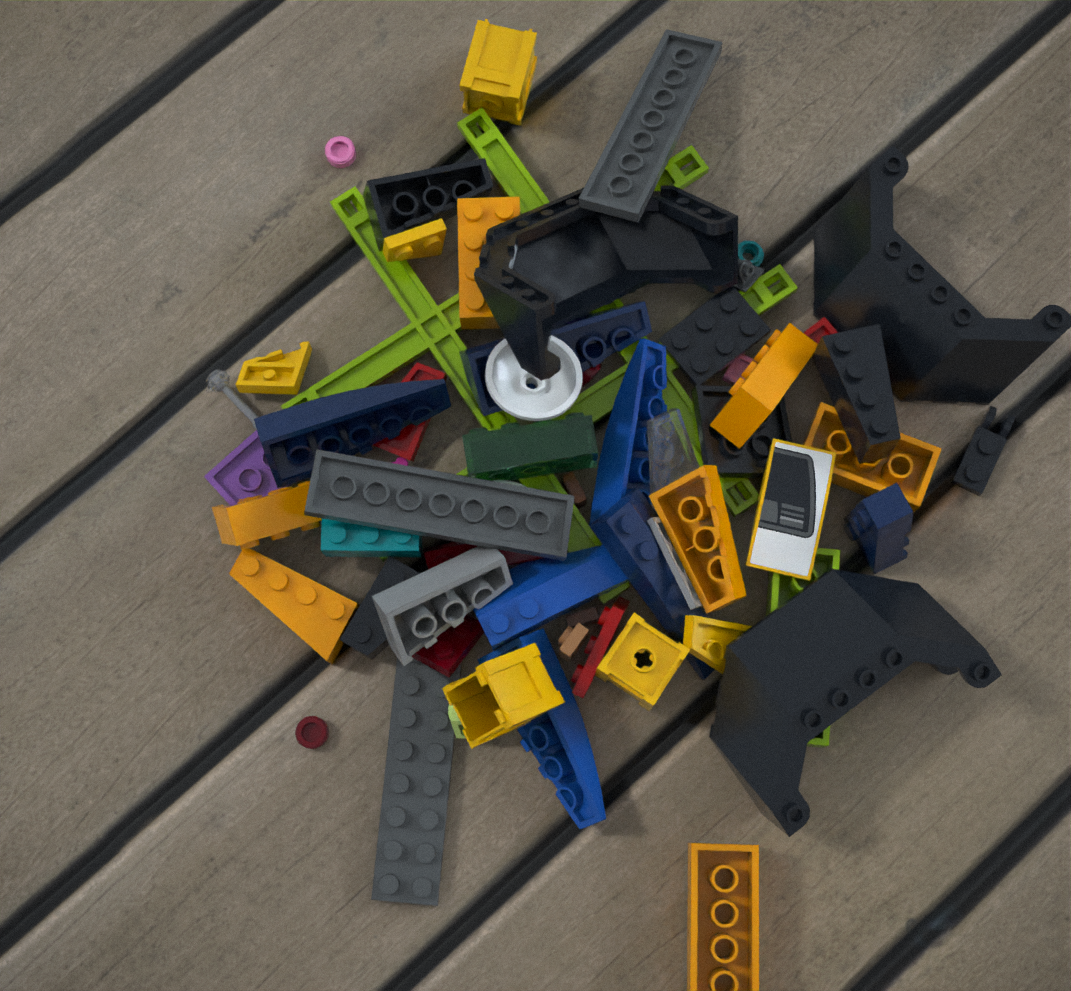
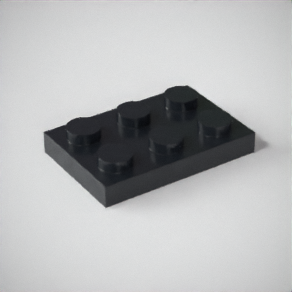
M732 286L725 289L722 293L716 294L658 339V343L666 346L668 356L695 387L696 385H704L766 337L771 329L735 287Z

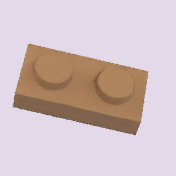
M579 622L574 629L568 626L558 640V646L560 647L559 656L570 663L587 640L589 630Z

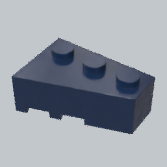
M895 483L861 500L844 518L846 523L844 524V530L851 541H856L873 574L907 558L908 553L903 547L909 545L910 540L907 536L905 537V534L911 531L913 510L898 483Z

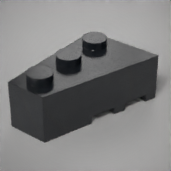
M389 556L340 641L371 660L374 659L389 643L372 596L420 573Z

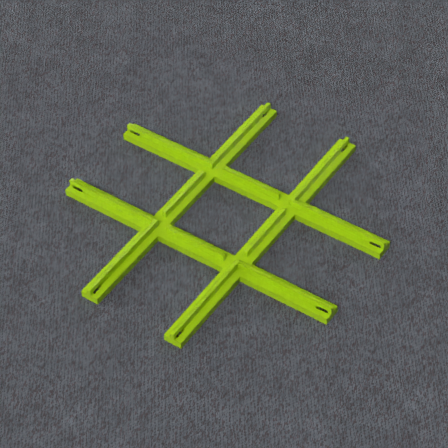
M482 107L457 122L458 129L479 159L485 158L489 173L506 197L520 196V214L550 202ZM476 123H478L479 126L482 128L484 134L480 131ZM690 145L669 159L654 191H661L660 188L664 185H673L684 189L706 175L709 167L695 148ZM691 161L693 162L691 165H689V166L686 167L685 169L680 170V168H682V167L685 166L686 164L690 163ZM356 186L330 201L331 207L402 309L410 324L281 405V408L286 409L329 395L375 386L430 351L442 370L448 374L449 380L496 447V449L456 475L489 481L509 480L515 476L520 484L528 488L567 494L543 460V457L612 412L616 396L639 340L620 352L617 351L625 365L580 393L575 403L558 417L537 421L523 430L515 417L504 410L483 416L467 382L459 351L467 349L457 334L462 331L459 318V293L438 306L407 260L387 262L383 250L380 252L378 250L364 198ZM350 201L354 204L358 212L355 211ZM781 264L760 276L747 292L740 290L738 292L760 316L796 293L798 287ZM778 280H780V282H779L778 284L774 285V286L771 287L770 289L767 288V287L771 286L772 284H774L775 282H777ZM616 299L611 304L604 305L589 312V314L624 305L620 299ZM666 353L667 387L662 390V399L665 405H667V417L664 420L699 468L703 466L693 401L673 375V372L679 368ZM719 478L726 507L734 518L759 502V494L748 478ZM735 486H737V488L739 489V491L742 493V495L744 496V498H745L747 501H744V500L742 499V497L740 496V494H739V493L737 492V490L735 489ZM573 505L567 553L602 545L577 507ZM380 557V559L382 560V562H384L385 560H387V559L389 558V557ZM627 582L598 598L605 605L629 589L630 585Z

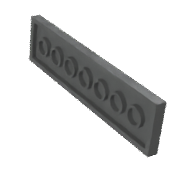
M668 29L665 30L579 197V207L639 222L722 52V42Z
M316 449L304 515L564 561L567 557L575 496Z
M397 658L371 900L438 906L455 733L448 716L449 702L442 688L461 678L462 662L453 674L447 677L414 658L405 666Z

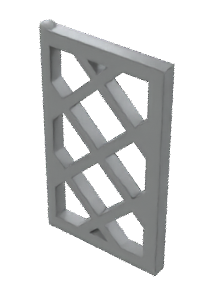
M650 518L647 522L690 610L703 607L660 518Z

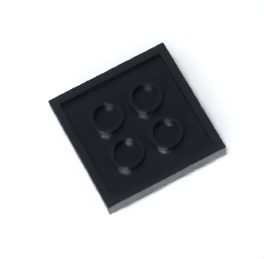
M696 385L691 392L703 465H716L719 478H763L772 438L792 442L784 396L770 415L739 449L710 426L732 397L728 392L732 386Z

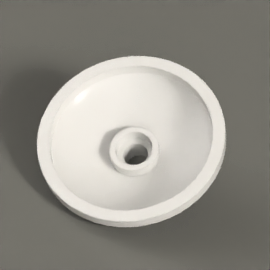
M551 335L548 351L560 358L561 369L551 378L541 381L520 367L505 338L492 350L486 364L485 381L492 399L508 414L528 421L549 420L565 413L577 400L583 379L580 362L572 349L563 341ZM532 383L536 388L530 389L526 384Z

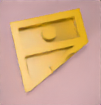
M441 218L384 238L383 254L387 262L441 255L447 231L443 219Z
M310 342L299 343L301 349L283 354L282 349L264 357H256L244 361L235 384L239 393L298 395L312 353Z

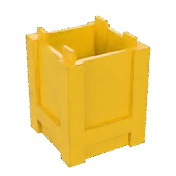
M485 19V21L477 20L459 85L460 91H463L464 95L463 113L472 114L482 107L490 118L521 125L537 66V56H534L537 40L536 32H532L530 28L529 31L525 30L524 32L493 25L488 22V19Z
M633 613L597 667L595 676L605 683L607 680L640 701L638 705L650 711L690 649L680 642L676 643L646 623L645 619ZM645 651H648L651 654L649 660L653 662L650 667L645 665L642 668L637 667V659L634 658V655L636 653L643 654Z
M536 643L486 661L475 667L476 671L449 683L442 688L450 706L453 705L464 727L462 731L471 749L518 729L545 712L565 703L560 691L556 690L539 656L541 653Z

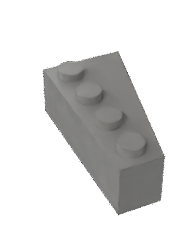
M477 546L373 595L372 599L390 648L403 666L413 660V654L424 646L428 649L437 642L436 637L450 626L456 628L464 622L463 618L474 608L481 609L510 587L513 582L505 557L497 549Z

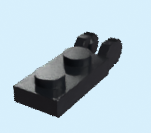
M993 406L987 409L980 425L975 428L951 479V483L978 496L983 493L1007 441L1006 436L1015 420L1014 416L1008 414L1003 419L997 434L987 430L996 416L997 408Z

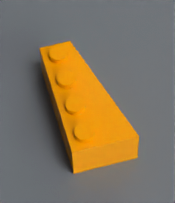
M703 465L649 495L706 614L719 611L746 597V590L717 466Z
M310 480L297 484L298 487L295 488L289 486L272 490L264 497L258 495L239 499L237 505L224 506L221 504L213 506L212 510L222 544L240 545L241 550L260 545L259 539L268 536L271 537V540H277L290 536L289 530L301 527L302 531H307L319 527V521L322 518L304 515Z

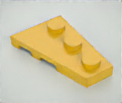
M685 615L683 645L690 649L689 653L723 674L726 659H724L726 645L752 626L696 615Z

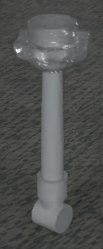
M217 369L212 372L206 379L208 383L206 391L208 393L223 391L253 423L252 426L257 430L254 419L259 416L229 387L230 370L221 371Z

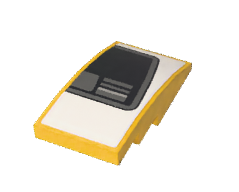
M772 438L751 531L752 536L745 561L746 566L810 581L828 501L836 458L835 452Z

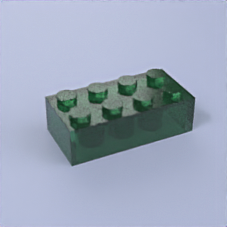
M582 412L567 414L565 419L533 421V424L520 426V423L517 422L501 425V429L488 431L487 428H475L469 430V434L462 435L468 476L489 481H514L597 467L598 448L592 415L584 416Z

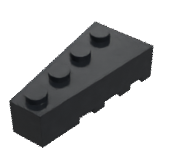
M485 158L367 180L363 198L379 252L383 250L384 238L441 218L445 221L457 215V198L489 197L493 183Z
M880 324L822 336L812 358L859 464L889 457L901 437Z

